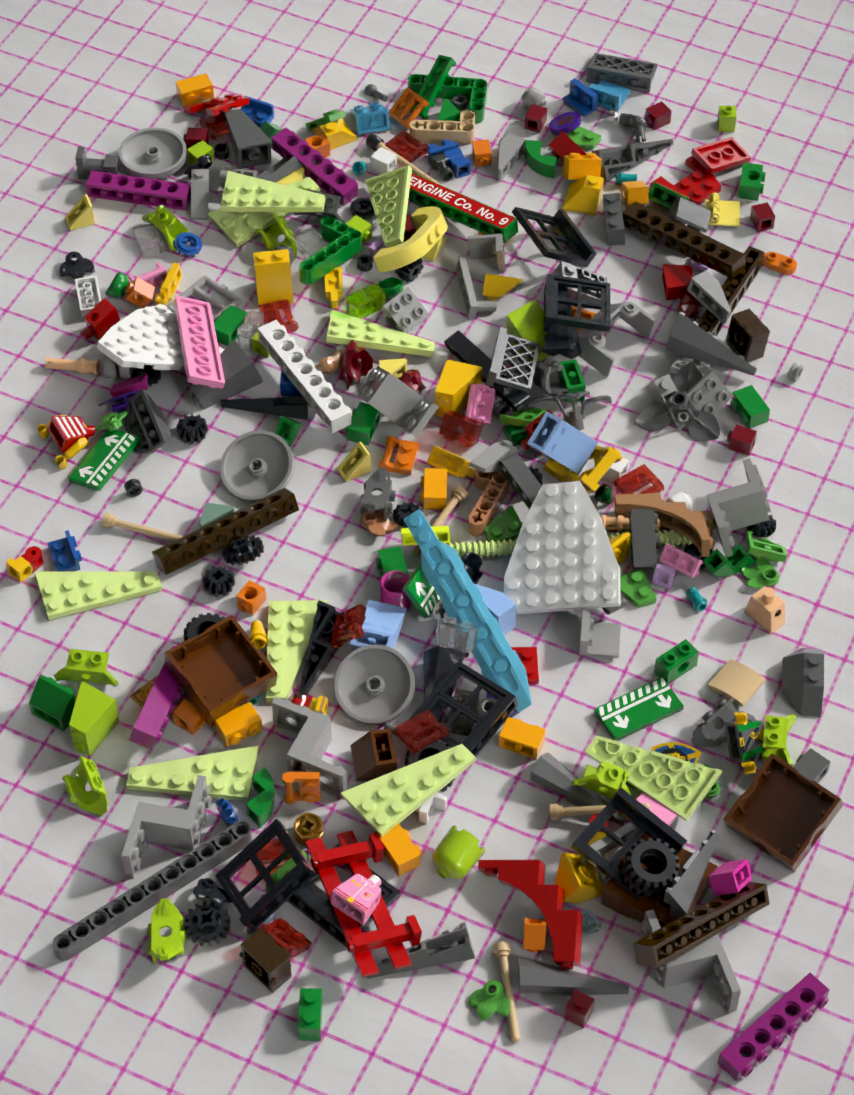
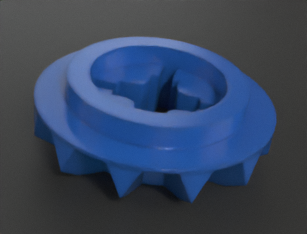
M181 233L175 238V248L178 249V253L193 257L194 254H199L202 249V241L193 233ZM190 241V247L186 248V244Z
M222 797L216 800L217 809L225 824L229 827L238 822L236 812L229 801L224 800Z

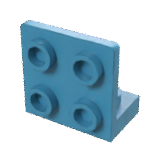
M603 80L598 85L591 83L589 86L592 91L598 94V106L616 112L619 111L631 91L628 88Z
M379 102L371 103L368 107L363 105L354 106V109L350 110V113L355 117L358 135L391 129L388 109Z

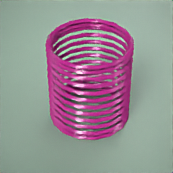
M397 570L385 573L380 581V602L391 603V605L399 604L395 606L404 607L408 610L411 600L400 589H403V586H405L410 577L406 573Z

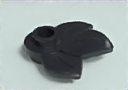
M209 155L199 157L197 159L198 162L189 166L184 174L191 178L192 169H209L213 164L212 158Z
M73 251L66 255L65 262L61 264L59 271L61 277L70 275L75 280L83 278L85 272L94 273L95 267L90 259L83 258L80 253Z
M210 878L199 879L197 886L193 889L197 899L208 898L217 907H220L224 901L232 903L225 890L217 887L216 883Z

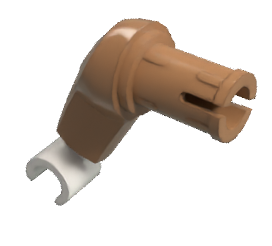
M336 344L335 348L337 351L332 356L322 358L315 368L321 371L322 374H332L340 370L343 361L342 356L347 346Z

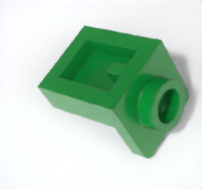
M511 424L503 426L504 434L507 440L513 443V446L520 445V441L528 437L526 429H523L521 426Z

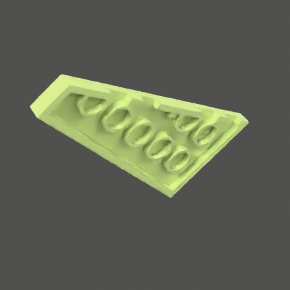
M409 165L365 180L368 193L371 196V203L378 219L377 222L381 228L382 238L387 248L403 243L412 173Z
M228 171L220 209L221 212H323L325 195Z
M310 177L287 185L303 190L310 189L320 192V187ZM217 209L208 213L209 218L238 248L259 234V229L265 230L276 222L272 214L273 212H221V209ZM275 212V213H276L278 216L282 215V216L284 217V216H285L286 214H288L289 212Z
M331 311L326 338L328 343L348 345L351 340H354L357 346L363 348L433 357L435 346L433 341L341 312Z
M35 571L48 620L162 591V585L157 572Z
M318 600L269 601L267 660L277 672V682L275 686L266 690V702H273L275 697L288 699L296 675L299 673L302 661L306 657Z
M597 735L585 750V754L599 764L602 761H607L627 770L629 778L626 782L665 805L686 822L722 774L720 769H712L702 764L683 761V759L659 752L641 749V747L625 745L619 741Z
M460 744L341 792V797L382 838L476 761V757L463 744Z

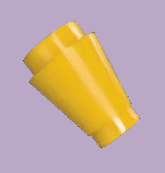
M259 620L251 623L249 639L257 649L264 648L268 641L263 624Z

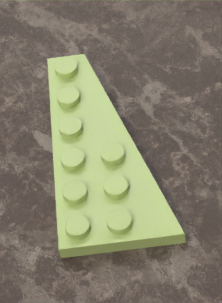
M253 746L130 767L126 787L129 790L192 796L197 777L202 775L207 778V785H210L209 796L212 798L220 799L222 797L226 800L249 802L252 776L255 772L259 747Z

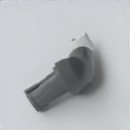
M613 110L609 111L611 114H614L612 118L607 117L610 121L617 122L619 120V124L635 129V141L637 143H640V136L642 142L646 141L645 127L647 123L644 118L627 113L619 115Z

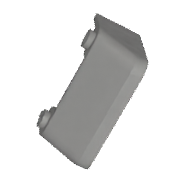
M632 302L611 304V326L621 318L645 337H650L656 321L655 318ZM600 311L590 320L600 321ZM581 328L577 332L582 353L579 357L608 377L615 358L602 349L606 344V338L603 335L605 331Z

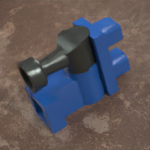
M447 139L443 140L439 147L435 144L427 146L428 163L433 169L441 171L440 177L443 181L451 180L454 175L456 179L470 175L471 162L468 158L464 157L457 142H451ZM459 168H463L464 171L459 172Z

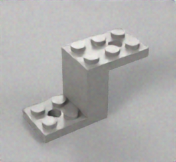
M379 366L376 369L373 368L368 375L369 379L367 382L359 387L357 396L404 430L418 437L439 407L422 397L388 371Z
M750 458L743 460L748 483L707 494L712 518L716 520V531L725 557L733 556L732 548L735 545L730 534L731 531L769 520L768 512H771V509L766 499L768 497L765 486H763L757 465H753Z
M275 697L272 702L274 726L298 734L287 753L288 772H320L321 790L341 797V792L347 790L346 770L339 765H332L321 759L332 741L331 718L324 713L312 711L306 706H299L287 699Z
M198 775L188 810L138 802L121 855L125 877L134 878L135 872L140 870L141 853H145L147 843L190 851L195 848L196 843L199 844L201 838L200 828L205 825L206 808H210L212 799L209 796L210 785H207L206 776Z
M654 910L645 911L644 920L642 921L643 930L640 931L641 939L661 928ZM718 934L655 968L656 978L662 982L664 988L711 976L714 986H718L720 991L719 998L722 1006H726L728 1013L737 1011L741 989Z

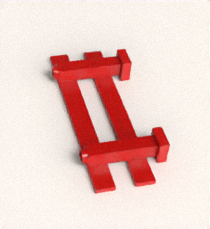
M353 830L338 833L337 839L341 847L327 850L321 837L305 841L310 854L311 865L313 868H316L330 903L332 891L341 885L334 866L348 863L353 875L360 874L369 879L372 873L366 859L372 858L374 863L382 862L385 848L377 832L369 834L367 841L359 843ZM381 895L377 907L371 914L377 930L362 933L357 921L331 905L345 936L346 948L349 953H352L362 978L379 974L370 950L381 947L386 948L395 970L411 966L412 963L402 942L409 941L411 946L420 945L422 930L415 915L406 916L405 923L394 925Z

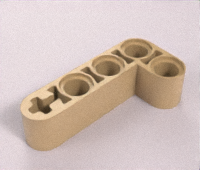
M469 110L463 111L460 114V121L413 120L409 124V137L413 142L442 143L443 140L449 139L451 142H457V144H471L474 141L475 113Z

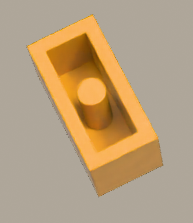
M207 73L175 82L177 96L183 106L214 98L213 84Z
M570 153V155L564 156L563 176L568 180H577L586 175L600 177L602 159L595 153H586V155Z
M643 181L622 182L620 197H623V201L628 205H632L635 201L640 204H649L648 186Z
M425 468L424 476H421V487H424V490H420V502H424V509L443 510L447 503V469Z
M248 702L215 720V729L225 746L228 747L232 744H238L241 740L255 736L262 731V719L252 703Z
M507 717L499 735V747L537 760L545 742L546 729L538 725L525 723L520 719Z
M400 824L382 838L379 835L385 848L384 855L398 876L421 865L422 852L419 846L412 843L409 832L406 829L403 830Z

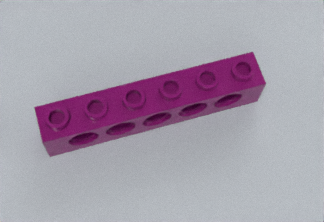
M285 127L271 138L272 149L283 158L286 157L288 160L295 156L303 165L305 176L310 177L328 194L340 196L339 203L343 206L358 195V183L356 180L351 179L342 169L333 165L318 150H314L305 140L299 138L294 131H290Z
M91 171L86 183L87 195L92 198L156 207L163 205L165 208L185 211L191 199L190 184L98 171Z
M812 973L807 974L719 1053L717 1064L736 1081L741 1077L746 1078L753 1071V1067L757 1063L761 1064L767 1059L768 1053L772 1049L777 1050L783 1044L785 1037L794 1035L802 1022L807 1023L817 1008L822 1009L828 1003L829 999L827 998L830 989ZM801 999H806L809 1003H805ZM790 1012L793 1013L795 1016H789L786 1013ZM771 1026H777L780 1029L775 1030ZM760 1039L763 1040L765 1043L761 1044L758 1043L756 1040ZM741 1053H746L750 1057H743Z

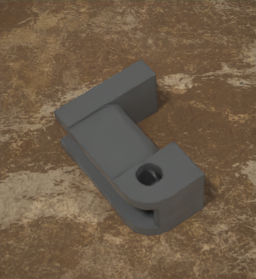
M78 146L75 157L78 179H88L91 171L118 173L120 164L118 155H106L105 159L86 158L85 147Z

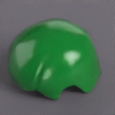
M118 272L105 294L112 298L124 296L126 293L125 288L129 283L128 277Z
M390 277L383 281H378L376 288L383 299L391 300L403 291L404 285L402 280Z

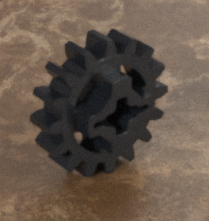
M247 535L241 539L231 541L229 545L222 549L224 561L227 564L231 563L232 566L236 563L238 566L243 563L248 564V561H255L256 557L261 556L260 553H264V545L260 537L255 538L254 535L248 537Z
M203 901L202 906H199L197 903L195 904V910L188 909L189 915L184 917L186 922L184 923V929L186 930L187 937H192L193 943L199 940L200 946H203L205 942L212 946V941L219 944L220 937H227L226 932L230 931L231 920L230 916H228V910H223L222 905L216 907L213 902L207 905L206 901Z

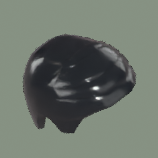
M473 552L459 556L473 584H477L483 576V572H480L481 565L483 564L482 558Z

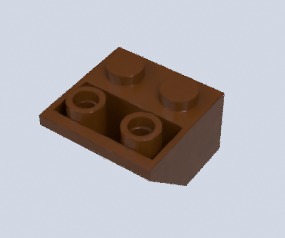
M391 728L369 731L350 745L356 781L375 779L397 770Z

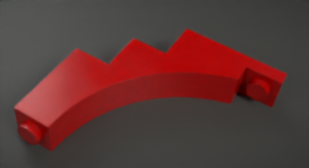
M479 860L478 869L485 876L496 877L498 874L497 879L503 885L522 892L538 906L550 929L553 942V961L561 969L570 970L573 969V966H580L583 915L578 910H563L564 889L560 885H544L546 865L541 860Z

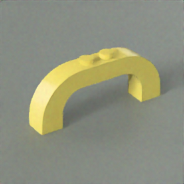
M433 206L418 208L411 215L416 227L414 235L402 244L380 249L373 257L379 273L392 271L413 263L424 256L436 244L448 228L440 208Z

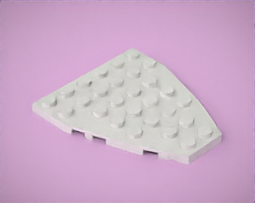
M162 304L135 310L113 325L97 344L98 350L121 367L143 369L144 365H153L154 370H180L181 366L185 367L176 314ZM218 345L219 353L221 354L225 349Z
M580 481L543 484L522 524L504 576V594L516 604V615L621 606L620 568L601 517Z

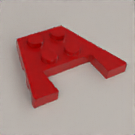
M232 93L224 95V98L216 97L211 98L210 101L183 106L184 113L189 114L206 110L207 115L216 116L219 115V112L223 111L224 113L231 108L236 109L250 104L249 97Z
M693 155L686 159L685 165L694 170V172L675 185L662 176L653 181L688 197L689 201L698 205L703 204L705 200H709L712 193H719L722 187L715 176L710 174Z

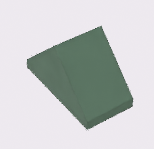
M205 503L200 520V528L233 513L234 508L228 505Z

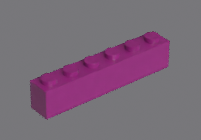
M164 664L129 738V741L150 750L154 743L159 744L163 732L160 730L161 728L166 729L170 719L167 715H172L176 706L173 702L174 700H179L183 691Z

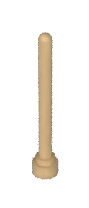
M461 486L454 488L451 492L452 499L431 527L441 526L456 504L466 499L468 496L466 489ZM418 545L413 550L415 556L421 553Z
M107 512L104 513L101 526L108 529L116 526L169 541H175L183 537L119 520L114 514Z
M559 803L550 804V819L554 821L569 815L599 814L606 805L563 807ZM641 803L650 810L648 803Z
M499 942L493 945L494 956L500 962L504 994L510 999L508 1022L511 1040L518 1042L520 1035L508 964L511 948L508 942Z

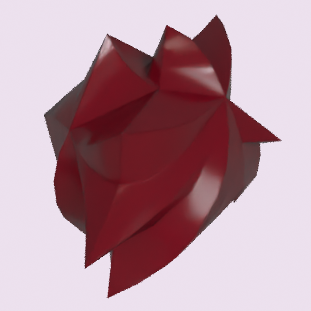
M688 283L686 287L679 289L680 303L677 311L685 313V317L688 318L690 316L696 321L698 310L702 304L687 291L690 284Z
M351 340L345 349L339 380H345L347 392L353 381L360 383L361 376H367L373 368L372 357L364 348L357 346L354 340Z
M407 370L398 378L418 394H420L421 390L426 389L418 370Z

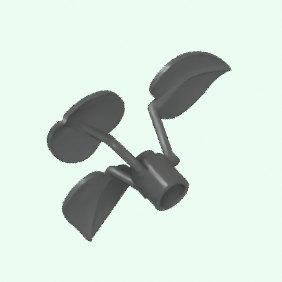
M693 361L683 366L675 375L673 383L678 392L673 394L669 409L666 411L662 403L653 401L643 407L636 419V423L646 430L661 431L669 425L670 419L667 414L673 408L676 410L685 409L694 420L689 425V433L693 439L705 442L716 440L720 436V426L713 414L702 411L696 418L687 406L688 401L685 394L702 379V374Z
M579 391L560 395L559 399L558 396L536 397L526 405V408L545 400L556 401L565 417V422H568V424L578 430H583L585 406L591 402H607L611 404L612 400L608 395H601L580 401V404H582L580 414V411H576L575 399L578 400L581 396L590 395V392ZM571 398L573 412L569 413V417L560 400Z

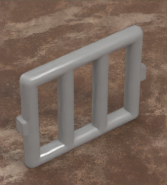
M203 276L179 295L180 297L188 298L194 293L210 303V305L219 310L213 316V321L215 322L229 305L237 307L242 302V299L230 292L227 286L224 284L220 285L207 276ZM207 284L232 302L225 306L199 288ZM173 300L166 307L176 314Z

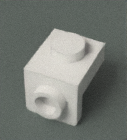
M437 792L416 810L419 813V822L427 824L433 808L445 811L447 808V797Z

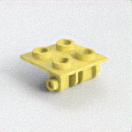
M712 193L709 200H705V208L711 211L708 225L740 227V201L720 200V196L717 193Z

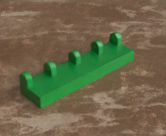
M438 55L418 94L429 103L418 115L424 120H427L429 117L427 113L430 107L435 106L434 100L437 94L442 92L441 86L444 80L449 79L450 75L448 73L451 67L456 65L452 57ZM417 102V103L415 104V106L412 108V110L410 111L411 113H412L413 110L416 108V106L419 104V102Z

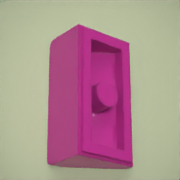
M147 374L114 384L110 390L111 396L114 398L131 391L147 390Z

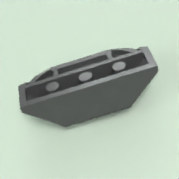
M141 389L128 400L129 408L127 410L125 428L127 433L137 435L140 438V442L134 448L137 454H151L167 443L172 435L161 409L147 392Z
M800 648L782 659V694L797 709L801 716L821 717L824 693V653L822 649Z

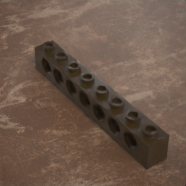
M635 201L622 212L625 227L724 276L733 279L746 268L744 253Z
M748 246L744 252L746 268L733 279L728 277L721 288L731 309L730 315L761 270L764 251ZM708 309L705 310L697 322L700 328L706 332H711L715 336L718 335L724 326Z
M283 488L152 551L157 568L165 575L170 574L229 545L234 539H241L299 511L295 495L288 489Z
M749 882L739 892L720 895L633 943L637 964L657 968L768 906L770 903L767 885Z

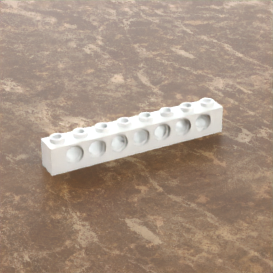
M274 320L259 327V342L331 433L351 425L352 411L350 407L345 406L341 396L333 391L332 385L325 381L321 371H317L312 360H308L304 350L296 345L295 339L288 335L284 325H280L277 320Z

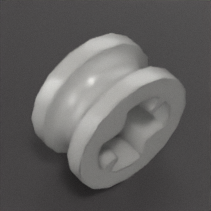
M793 363L788 372V377H793L797 381L802 374L803 366H797V363Z

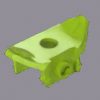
M163 205L158 206L154 213L145 214L141 219L144 222L154 224L164 234L171 251H176L175 238L181 233L189 232L180 220Z
M273 212L272 214L276 222L270 225L266 232L262 228L258 230V233L263 236L261 240L271 251L276 246H280V244L292 248L295 260L298 248L293 238L294 233L286 226L287 221L282 215L278 216ZM280 235H285L284 240L278 243L277 238Z
M69 649L66 666L54 674L56 681H84L108 684L114 687L119 685L118 681L107 671L108 652Z
M792 714L787 717L765 715L763 748L766 749L762 751V759L764 761L773 753L793 766L786 744L787 735L796 722L795 715Z
M80 756L81 763L73 775L69 776L68 774L62 777L66 784L65 790L73 803L76 802L80 808L101 816L108 811V799L104 783L100 778L94 761ZM87 782H89L90 784V791H86L85 789Z
M602 761L598 768L587 764L583 777L571 782L572 786H583L613 799L620 787L630 794L625 784L629 778L628 771L607 761Z
M169 898L160 899L159 903L154 907L153 913H151V923H148V936H151V942H148V955H152L153 963H157V958L160 961L169 960L177 954H184L185 931L183 916ZM162 928H170L172 930L171 935L162 937L159 934Z

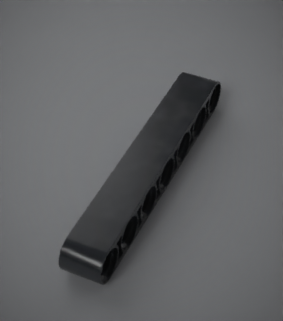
M457 330L444 341L445 346L462 363L482 367V381L486 384L491 359ZM506 375L500 376L501 378L509 379ZM495 382L492 387L489 386V388H494L496 394L516 412H519L532 401L529 394L525 391Z

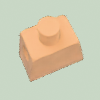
M763 587L751 596L744 612L766 631L772 634L785 624V603L775 595L773 588Z

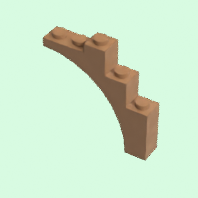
M660 493L615 495L614 511L616 517L622 515L624 518H629V511L634 509H654V513H657L660 519V526L685 536L698 548L701 557H709L710 549H713L712 529H716V520L712 518L711 511H690V509H687L685 502H665V500L661 499Z

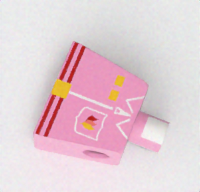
M360 874L354 875L332 891L331 905L361 925H364L380 901V878L372 875L369 879H366Z

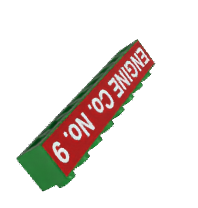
M414 173L411 174L409 201L423 207H438L441 209L443 216L483 234H502L504 243L519 232L517 218Z

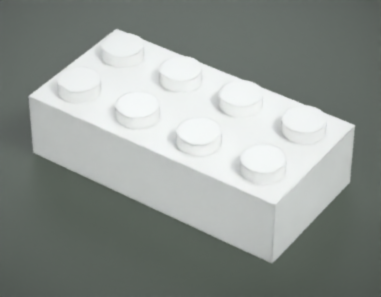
M97 276L75 279L82 318L101 301Z

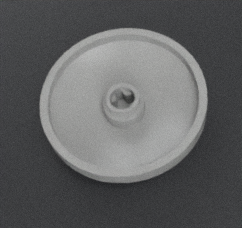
M145 128L130 134L123 140L119 148V158L122 167L128 173L136 177L158 179L178 171L186 161L187 150L184 140L177 133L165 128Z
M264 430L251 431L236 438L226 448L220 463V475L225 487L233 496L242 501L254 503L287 487L294 472V456L288 444L279 435Z
M367 645L354 650L341 662L336 672L334 688L340 706L351 718L364 724L379 725L398 718L408 708L415 691V678L410 664L397 650L384 645Z

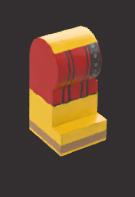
M302 694L292 695L291 703L306 706L317 713L327 714L328 699L326 696L319 695V698L306 697Z

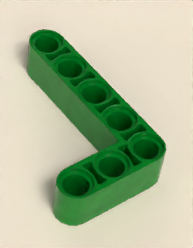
M409 75L408 88L419 94L428 75ZM451 76L449 79H445L441 86L442 92L438 93L436 98L453 99L455 95L459 94L466 96L467 100H470L469 111L475 113V123H481L485 115L487 81L477 78Z
M323 217L320 220L321 237L331 243L299 264L300 282L306 285L312 284L362 250V233L333 217Z

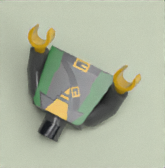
M743 711L734 712L736 721L724 722L730 760L743 762L741 766L745 768L744 775L755 774L756 766L754 762L761 752L766 749L763 748L765 725H763L762 720H755L751 714Z

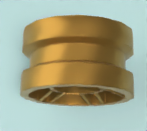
M304 813L296 818L294 822L296 841L306 846L305 841L323 838V822L318 815Z

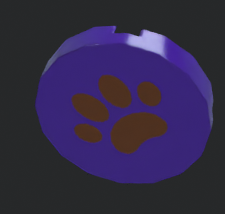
M574 111L563 113L551 120L549 129L555 135H559L562 131L570 133L580 126L581 116L578 112Z

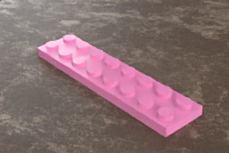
M176 296L174 305L187 382L223 389L225 379L210 303Z

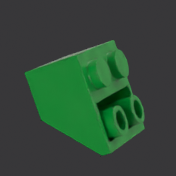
M41 674L35 685L29 705L31 714L64 732L69 726L76 701L74 692L70 687L62 686L53 678H47Z

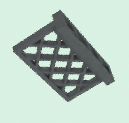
M594 53L591 63L587 66L586 82L599 84L603 80L631 90L650 93L658 64Z
M500 327L485 385L492 387L495 382L529 393L540 344L506 334L507 328ZM508 341L513 342L516 345L512 346ZM526 347H530L535 350L529 351ZM521 349L523 353L519 354L516 350ZM511 352L514 356L509 357L506 353ZM528 357L531 362H526L523 358ZM518 360L521 365H516L513 361ZM508 363L511 368H506L503 364ZM521 369H526L529 373L524 374ZM511 372H516L519 376L514 377ZM506 375L509 379L501 378L500 376ZM524 380L527 385L521 384L519 381Z

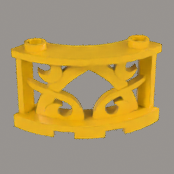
M596 446L589 459H594V469L586 470L579 475L573 471L569 472L570 469L549 459L543 470L561 483L563 481H580L587 494H591L598 489L600 485L597 483L612 464L621 461L623 457L614 447Z

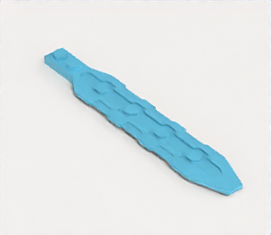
M418 509L403 520L421 549V563L424 575L430 585L436 590L444 604L443 607L449 618H452L461 633L464 644L472 652L479 664L482 675L515 695L518 703L516 710L518 712L523 711L532 705L524 665L503 635L500 624L490 613L483 601L481 592L470 579L464 568V563L456 550L438 540L423 512Z

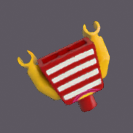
M63 414L52 416L48 425L40 424L37 428L42 439L47 438L50 434L60 452L65 453L64 456L58 455L55 458V462L57 465L59 464L60 469H65L68 465L66 460L72 459L85 448L89 437L96 434L94 425L86 426L81 417Z

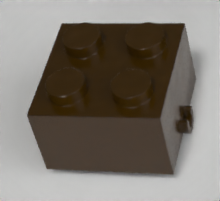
M749 308L731 316L725 341L732 347L734 353L745 357V361L751 362L764 356L770 330Z
M259 929L241 944L239 956L242 957L243 966L272 993L292 977L291 955L285 947H280L276 944L274 937L270 933H265Z

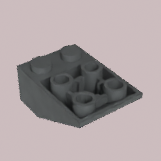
M562 261L551 274L607 283V277ZM567 287L569 298L577 299V288ZM581 289V300L600 303V292Z

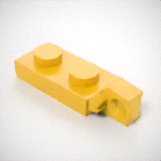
M173 263L167 271L166 279L161 284L160 293H157L155 297L156 305L162 304L166 306L168 301L172 300L183 277L179 263Z
M336 267L324 276L326 300L331 299V308H338V299H342L343 296L342 267Z
M433 446L427 461L428 464L439 469H447L448 473L457 477L466 478V475L475 477L476 469L469 466L470 462L467 459L438 446Z

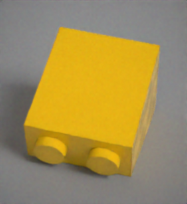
M288 249L254 252L253 259L258 307L294 304Z
M451 360L446 361L435 390V405L439 407L435 412V416L454 419L467 407L470 385L482 384V367Z

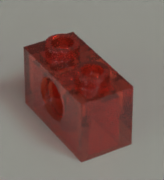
M450 410L444 414L439 434L444 435V438L447 440H457L461 442V445L471 447L478 444L484 423ZM458 426L463 428V434L458 431Z

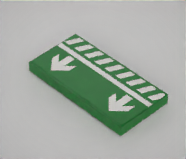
M107 430L68 477L69 482L101 491L140 442L139 436L119 430L111 432Z
M420 562L402 590L425 619L430 617L434 606L441 599L424 575L422 563Z
M660 677L595 708L594 714L611 738L619 741L683 710L684 705L664 678Z

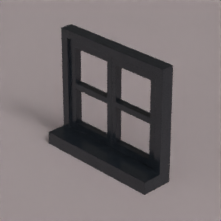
M515 207L512 210L513 215L544 257L588 267L597 255L563 209H559L554 216ZM528 219L536 221L543 231L535 230ZM545 224L552 225L559 235L551 234ZM542 238L549 239L557 250L549 249ZM558 242L565 243L573 254L564 252Z
M547 274L544 286L543 331L550 332L552 324L609 332L611 327L610 283ZM558 286L577 288V299L558 297ZM581 289L600 292V303L581 300ZM558 304L577 306V317L557 315ZM581 307L600 310V321L581 318Z
M458 661L409 718V722L432 738L439 739L440 743L444 741L447 743V747L450 746L452 748L463 744L476 757L503 725L507 717L518 707L515 695ZM461 676L477 685L463 704L446 695ZM482 689L498 698L484 717L467 708ZM440 700L456 710L442 729L425 720ZM460 714L477 723L476 727L462 743L446 733Z
M620 787L613 799L573 842L571 847L638 901L644 894L641 893L639 896L635 894V889L631 891L628 888L630 884H625L623 880L625 876H622V872L615 867L628 853L631 846L645 833L654 841L660 839L661 843H668V848H673L675 850L674 856H677L688 840ZM616 811L638 827L627 842H624L605 826V823ZM599 830H602L622 846L610 861L588 845L589 841ZM649 861L641 862L650 869L648 873H661L655 864L653 865Z
M275 819L221 869L215 877L240 913L241 917L239 919L242 924L255 931L316 874V871L281 821ZM277 836L286 850L270 865L265 867L257 853ZM290 855L296 866L276 883L270 872ZM251 860L260 874L242 891H239L231 877ZM264 879L270 890L250 908L244 896Z
M337 844V845H335L333 848L341 847V846H340L339 844ZM348 863L344 864L346 867H348V868L351 870V868H350V866H349ZM313 868L316 874L287 901L346 947L345 936L334 910L331 908L329 899L324 902L305 887L319 876L316 868ZM371 870L372 875L378 876L381 880L379 887L383 894L382 898L388 908L400 897L401 892ZM372 916L369 917L364 925L358 923L361 930L373 921Z

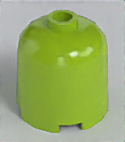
M453 825L448 830L432 854L433 864L437 868L436 873L444 879L447 877L455 880L463 878L485 853V848L481 847L480 849L477 845L479 840L465 829H462L461 832L456 830V825Z

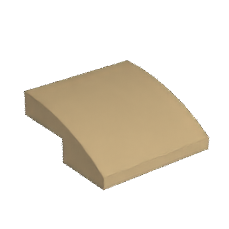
M730 659L708 683V688L710 691L725 695L726 700L734 698L733 702L736 705L744 707L766 680L753 669Z

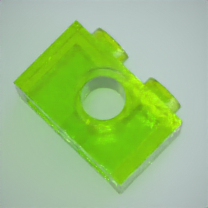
M377 283L346 296V311L350 316L360 319L382 310L381 307L386 304L385 292Z

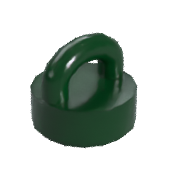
M602 484L595 492V499L600 503L611 504L613 501L612 488L607 484Z

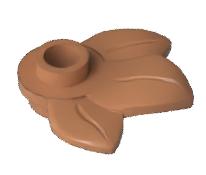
M383 510L364 512L360 518V524L368 528L369 532L376 536H385L386 532H391L398 527L397 523L388 518L387 521H384Z

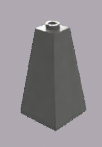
M241 109L224 112L225 125L238 168L243 169L271 163V140Z
M235 339L220 354L225 379L224 388H211L206 385L193 384L190 389L194 395L191 397L196 405L201 404L204 409L220 403L221 399H228L264 382L251 359Z

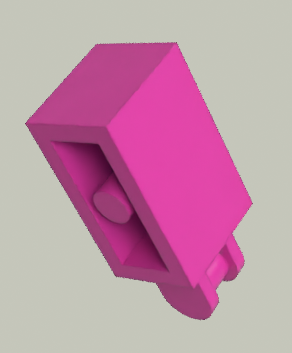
M742 859L724 862L709 875V886L713 890L714 895L737 893L752 880L749 861Z

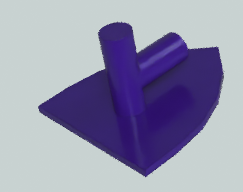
M131 391L98 404V406L123 400L122 403L113 405L112 411L114 413L124 409L127 411L129 408L128 400L138 391Z

